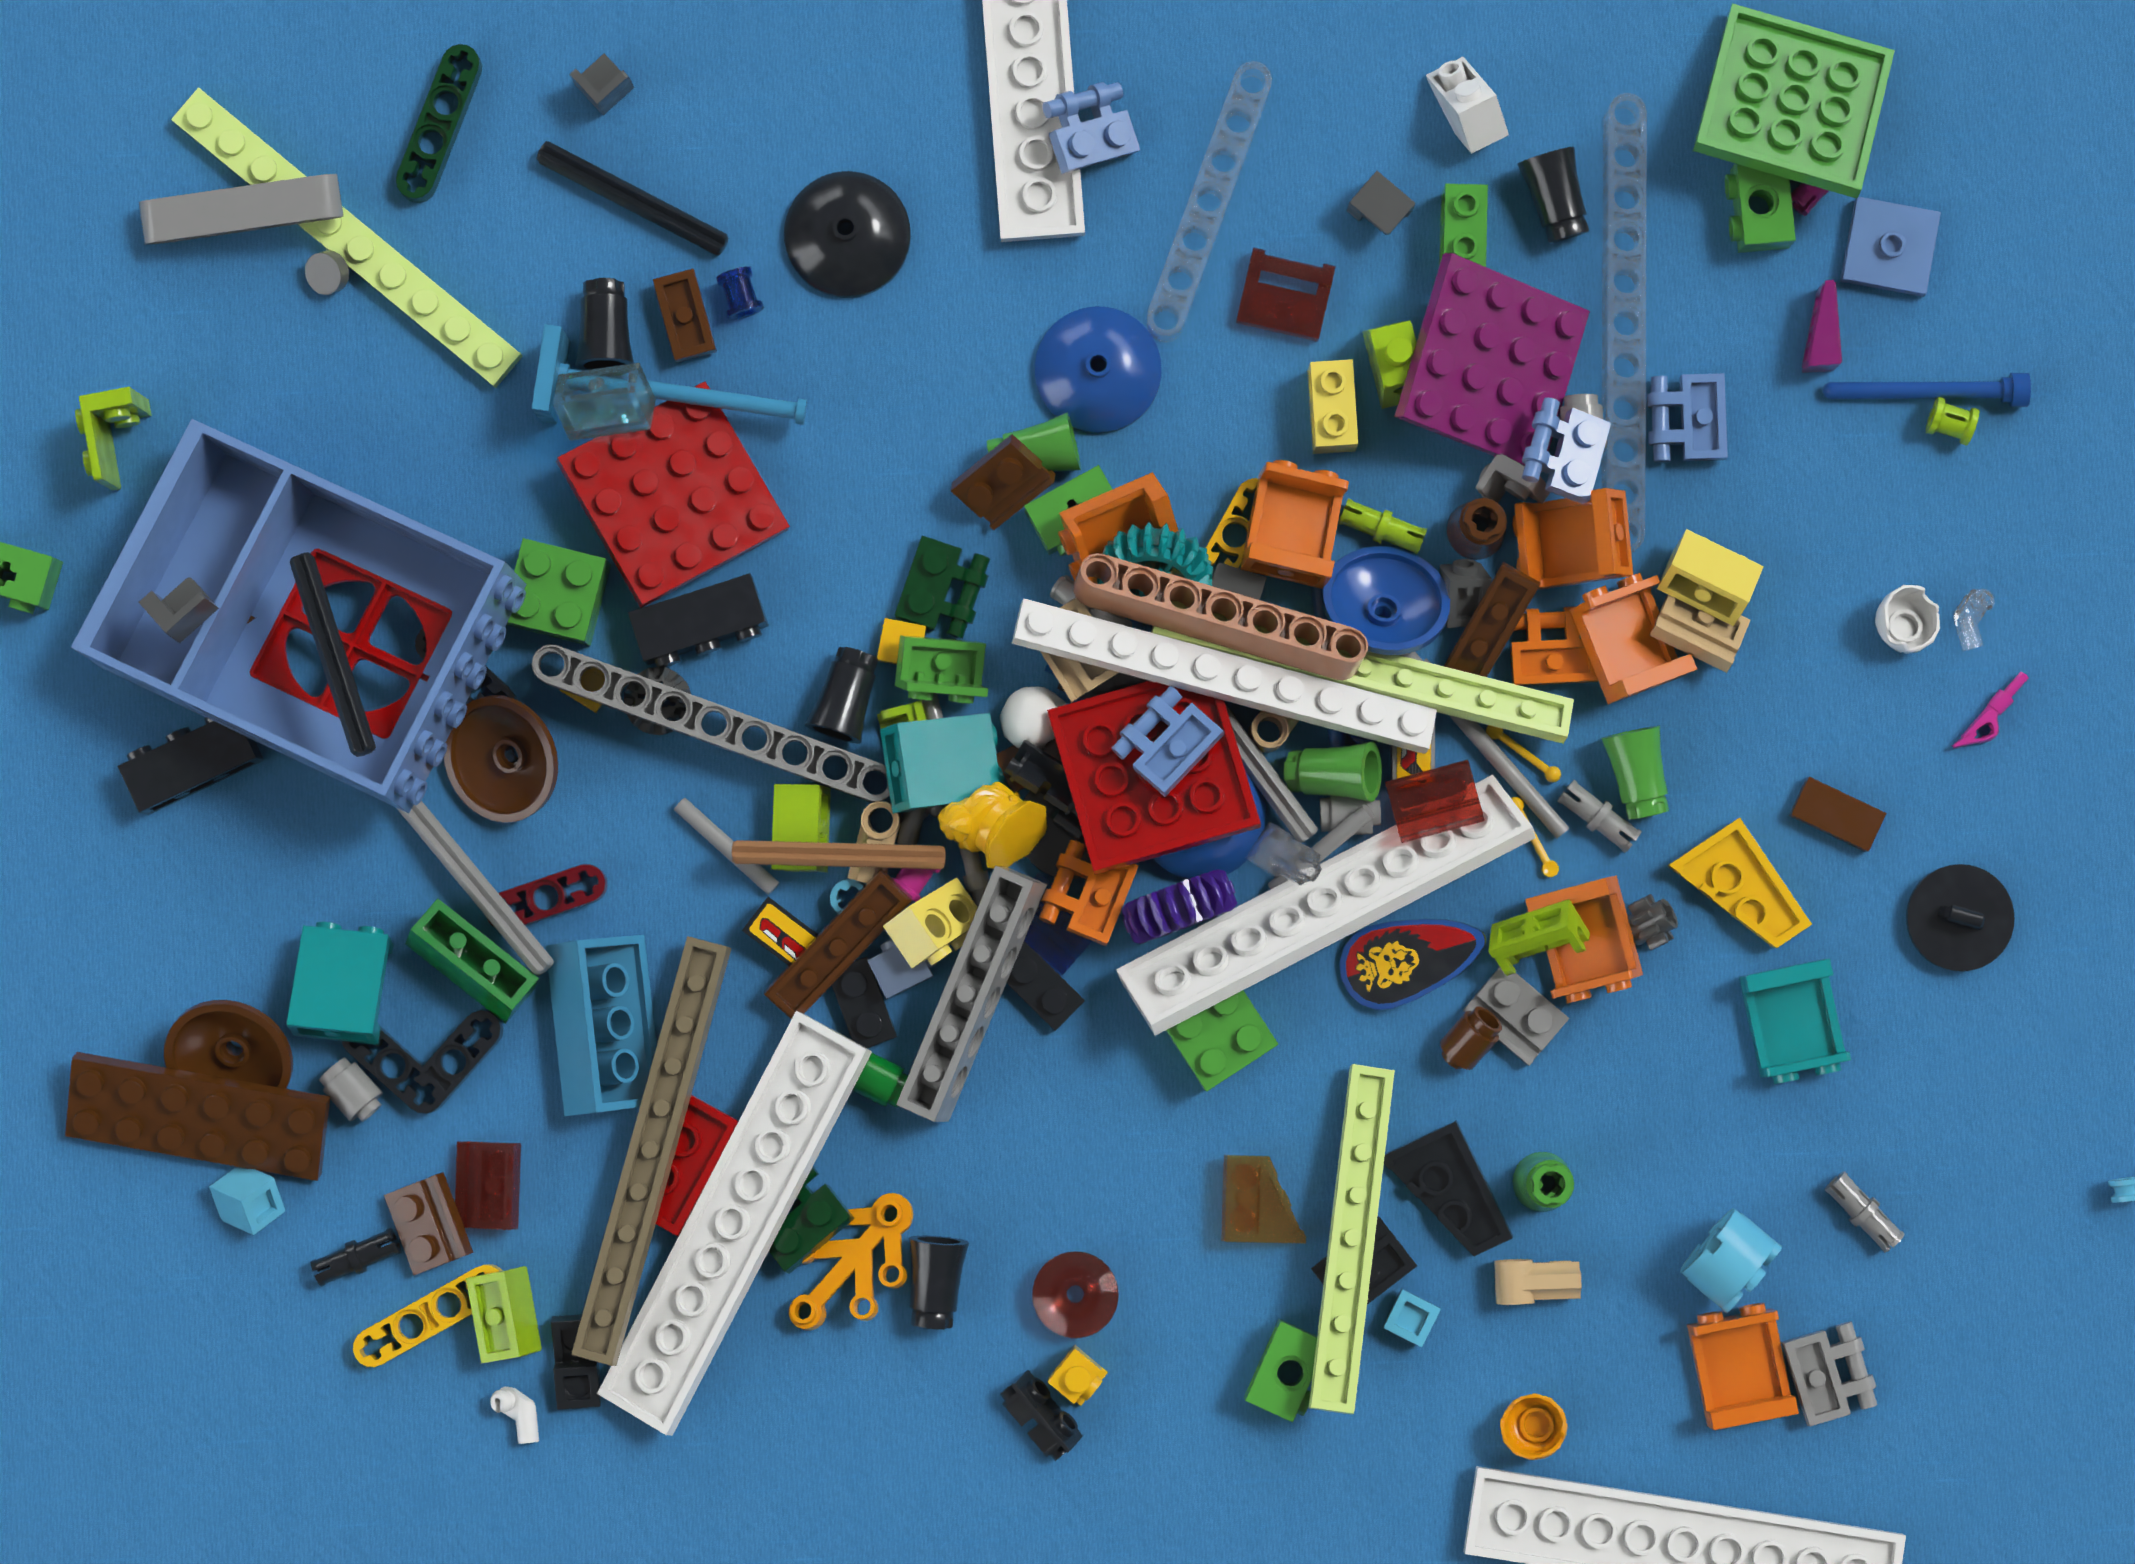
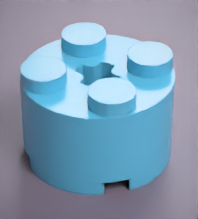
M1734 1208L1729 1210L1708 1232L1710 1235L1702 1245L1698 1244L1680 1269V1273L1691 1284L1726 1313L1742 1297L1743 1293L1740 1290L1743 1287L1748 1292H1751L1766 1274L1761 1268L1762 1264L1765 1266L1769 1265L1782 1249L1780 1244L1743 1213H1739Z

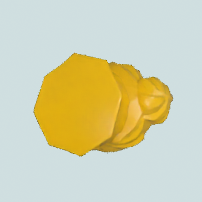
M994 782L992 785H982L968 798H964L959 802H951L938 815L940 829L945 833L946 838L957 842L960 849L969 850L971 853L979 851L985 853L986 865L994 869L995 865L1008 868L1016 861L1029 855L1047 831L1046 806L1032 801H1023L1020 799L1018 792L1014 793L1000 782Z

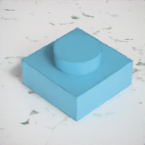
M1401 1288L1382 1327L1422 1347L1441 1308Z

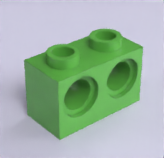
M1445 183L1441 193L1439 266L1443 254L1453 253L1486 267L1488 185Z

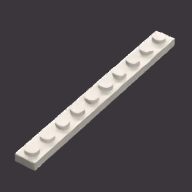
M1023 598L1012 644L1426 754L1430 749L1437 709Z

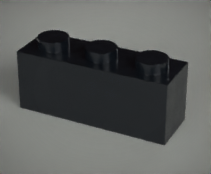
M751 573L628 612L643 661L647 665L655 663L656 669L679 663L681 661L679 655L693 650L696 651L697 656L721 649V641L736 637L738 643L757 638L762 635L760 629L769 626Z
M204 718L206 725L193 731L189 727L176 730L165 737L167 743L153 750L150 745L130 752L126 755L129 761L119 765L118 768L138 812L150 815L264 761L256 741L208 718Z

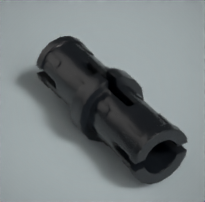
M389 1228L358 1243L352 1240L345 1243L344 1249L317 1260H312V1271L317 1270V1272L331 1267L314 1275L318 1284L322 1287L326 1283L354 1271L357 1274H361L367 1271V1266L393 1255L401 1254L399 1243L393 1242L381 1247L398 1239L392 1228Z

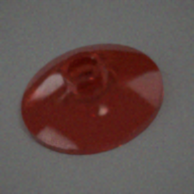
M1071 1251L1059 1254L1045 1263L1036 1276L1032 1296L1035 1311L1048 1329L1064 1337L1083 1338L1097 1333L1109 1323L1116 1311L1119 1293L1113 1272L1101 1259L1086 1252ZM1076 1285L1083 1289L1084 1296L1080 1301L1073 1302L1068 1298L1067 1291L1071 1286Z

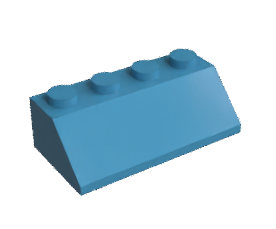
M634 935L585 939L546 945V951L554 961L553 965L548 969L564 1116L639 1108L657 1047L645 936Z

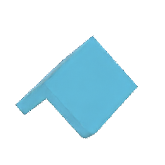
M235 1167L209 1186L221 1220L252 1235L285 1212L274 1177L256 1169Z

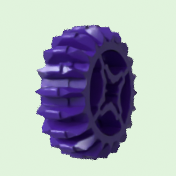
M1213 870L1126 903L1122 908L1123 922L1127 933H1130L1134 943H1146L1233 910L1237 905L1234 894L1236 892L1232 881L1228 879L1226 871Z

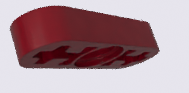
M582 864L499 892V895L509 905H516L524 902L519 894L526 891L527 905L534 915L527 918V911L525 909L514 912L526 926L600 900L607 890V878L598 867ZM587 872L589 877L598 878L599 884L593 886L592 895L588 896L584 890L572 892L570 895L573 897L574 902L567 904L566 890L559 882L561 879L567 877V885L571 886L582 881L581 874ZM544 885L553 886L559 896L556 906L550 910L540 909L535 902L536 891Z

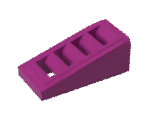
M1825 280L1816 293L1802 363V373L1834 371L1842 363L1837 289L1834 280Z

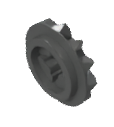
M656 667L646 668L637 674L691 694L686 681L678 673L666 667L656 669ZM638 683L628 684L624 691V704L633 707L641 704L644 699H641L640 696L646 695L644 687ZM669 698V701L675 703V706H662V715L669 721H678L685 715L686 705L679 698ZM627 714L631 723L645 733L664 735L673 732V730Z

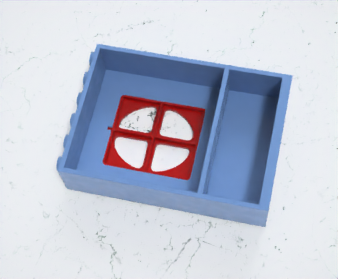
M191 419L71 648L102 669L406 813H410L413 805H418L426 793V780L433 766H438L443 760L447 751V744L445 742L452 729L457 728L462 723L467 711L465 703L472 690H476L482 684L487 671L485 664L492 651H497L502 645L506 636L505 626L512 612L516 613L521 608L526 596L524 588L527 584L506 562ZM308 552L315 557L324 588L344 582H366L373 584L375 587L374 595L355 631L344 633L338 630L351 671H353L360 660H368L408 679L410 684L405 695L396 702L380 709L365 711L376 745L375 751L365 756L356 757L350 752L329 684H327L320 696H310L299 685L288 663L286 640L291 630L298 628L312 634L307 616L303 612L302 600L290 566V559L301 553ZM190 577L195 580L219 609L179 643L160 628L140 605L139 601L151 590L164 599L186 578ZM395 596L403 598L413 608L423 626L426 638V654L420 664H411L372 646L370 643V637L389 600ZM250 616L255 617L254 620L247 624Z

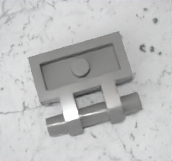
M1852 1321L1835 1326L1840 1342L1833 1345L1829 1344L1826 1331L1824 1330L1781 1342L1806 1424L1810 1427L1850 1415L1851 1412L1846 1399L1849 1396L1857 1394L1861 1409H1868L1878 1405L1873 1391L1877 1386L1873 1374H1868L1861 1353V1351L1865 1350L1861 1337L1856 1336ZM1845 1357L1852 1379L1841 1383L1835 1360Z

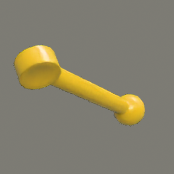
M1487 726L1486 733L1492 740L1499 739L1544 773L1547 781L1554 783L1560 780L1561 771L1558 767H1549L1506 735L1502 728Z
M1512 797L1513 802L1527 818L1523 811V800L1519 797ZM1535 833L1536 838L1531 840V843L1542 862L1541 871L1546 877H1554L1559 872V866L1555 861L1549 859Z

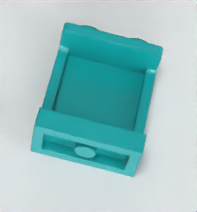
M990 713L902 722L880 729L893 814L910 812L921 808L946 806L951 802H959L964 798H968L982 785H992L994 782L1004 784V775L1002 769L998 766L995 749L998 740L997 731L991 722Z
M317 922L316 927L303 925L286 1023L293 1036L378 1045L381 1027L377 1022L388 954H392L393 943L388 934H384V931L380 928L361 926L358 928V931L342 930L340 925L332 922Z
M1822 959L1739 977L1760 1077H1773L1774 1084L1800 1079L1798 1071L1815 1068L1816 1075L1841 1071L1840 1062L1851 1060L1850 1052H1846L1830 984L1829 976H1833L1830 959Z

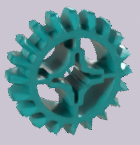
M1150 521L1142 530L1132 524L1128 533L1118 531L1114 541H1108L1102 553L1212 586L1213 567L1211 566L1212 561L1208 560L1207 548L1199 547L1197 537L1185 538L1186 535L1183 528L1176 532L1170 531L1167 522L1161 529L1154 528ZM1097 578L1098 584H1104L1101 579ZM1129 589L1136 596H1145L1138 589Z

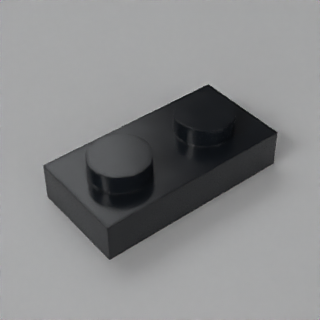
M1025 941L1023 942L1007 984L1056 1031L1085 1000Z
M865 957L854 961L832 984L852 1040L865 1048H870L898 1036L875 975L867 961L869 959Z

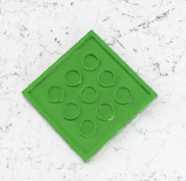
M1732 3L1724 27L1693 151L1857 199L1863 187L1895 50Z

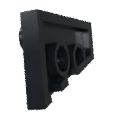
M1457 1120L1385 1154V1166L1402 1180L1406 1187L1436 1215L1437 1219L1473 1256L1513 1238V1234Z

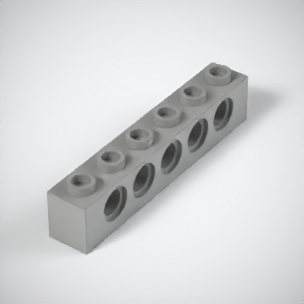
M995 865L896 1105L933 1122H949L1047 884L1011 868Z

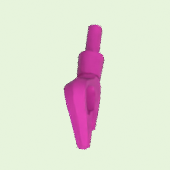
M2020 671L2004 691L1999 689L1989 701L1987 707L1961 735V739L1954 743L1952 747L1955 749L1993 740L1999 733L1998 716L2014 702L2012 697L2029 677ZM1986 724L1989 725L1991 731L1988 735L1974 738L1977 735L1976 730Z

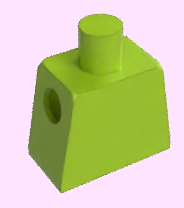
M1411 320L1362 331L1381 409L1397 406L1403 389H1396L1404 386L1417 343Z

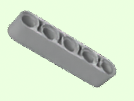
M337 174L315 175L139 202L146 245L344 217Z

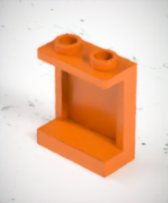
M1286 460L1266 462L1258 475L1240 570L1323 589L1332 578L1335 561L1331 560L1342 499L1348 490L1349 481L1339 479L1338 474L1328 470L1310 472L1297 469L1298 466L1295 463Z
M1153 472L1059 513L1064 530L1059 531L1058 535L1067 555L1072 554L1074 562L1068 564L1074 581L1086 557L1096 553L1102 554L1107 542L1114 541L1118 531L1128 533L1132 524L1142 530L1150 521L1154 528L1161 529L1167 522L1170 531H1178L1169 496ZM1088 577L1091 582L1098 584L1097 577Z
M1611 488L1591 490L1590 501L1585 504H1580L1567 498L1545 501L1543 504L1515 503V515L1512 525L1514 534L1518 539L1519 549L1516 568L1541 582L1538 589L1542 590L1634 576L1626 492L1624 490Z
M1641 573L1635 574L1616 582L1619 589L1608 592L1606 585L1596 588L1582 595L1584 603L1570 609L1608 705L1697 670L1691 654L1678 658L1673 646L1650 636L1659 615L1658 607L1651 592L1652 587L1661 583L1658 575L1643 580Z
M1617 875L1525 899L1528 912L1570 899L1590 932L1589 940L1583 942L1586 947L1584 952L1576 953L1570 943L1546 951L1556 987L1550 990L1552 999L1565 996L1568 1004L1591 998L1590 989L1605 986L1607 993L1632 987V978L1643 975Z
M1765 1303L1739 1307V1315L1723 1317L1722 1311L1697 1315V1323L1687 1324L1707 1427L1713 1430L1799 1414L1796 1397L1791 1395L1782 1353L1776 1320H1779L1778 1311L1772 1308L1766 1309Z

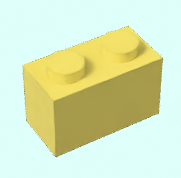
M1686 529L1669 558L1660 580L1661 583L1658 584L1657 589L1734 626L1750 602L1764 566Z

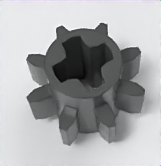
M1649 894L1628 905L1632 913L1628 915L1636 945L1640 946L1647 942L1649 949L1653 950L1674 939L1671 930L1678 927V920L1667 900L1661 899L1655 902L1652 894Z

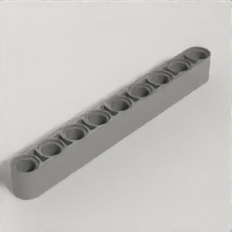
M557 645L543 646L533 656V672L540 681L552 687L868 802L883 801L890 796L888 780L886 790L879 795L868 793L863 786V778L870 771H879L887 779L886 766L876 761ZM548 654H558L564 660V669L559 675L554 677L544 675L540 668L542 659ZM591 668L601 670L605 676L602 688L594 692L583 689L581 685V676L586 670ZM630 683H638L645 689V699L638 706H628L622 701V690ZM669 698H679L686 705V713L678 721H669L662 715V705ZM712 712L720 713L727 722L724 732L717 736L706 734L701 726L703 718ZM751 727H759L767 736V743L762 749L757 751L747 749L742 743L743 733ZM794 741L803 744L807 750L806 760L796 766L788 764L782 755L785 745ZM837 756L846 762L847 773L842 779L831 780L825 776L822 767L827 758Z

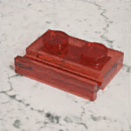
M1468 760L1385 782L1401 843L1485 821Z
M457 1141L455 1204L464 1228L518 1229L521 1143Z

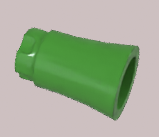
M1068 412L1046 422L1005 433L1002 435L1003 438L987 440L989 453L1013 434L1042 461V466L1048 471L1081 470L1078 447Z
M1660 725L1602 737L1601 740L1611 761L1618 784L1621 802L1626 806L1628 820L1668 812V802L1666 796H1664L1668 794L1661 755Z
M1374 742L1332 748H1305L1303 751L1292 750L1288 752L1287 759L1284 762V780L1287 783L1288 789L1293 793L1303 792L1305 795L1349 797L1373 802L1379 794L1382 764L1378 747Z
M1536 1152L1526 1156L1519 1162L1513 1174V1189L1516 1197L1525 1207L1534 1211L1547 1212L1560 1207L1569 1200L1574 1190V1179L1569 1167L1560 1157L1549 1152ZM1543 1175L1551 1176L1554 1180V1185L1549 1191L1541 1190L1543 1184L1540 1179Z

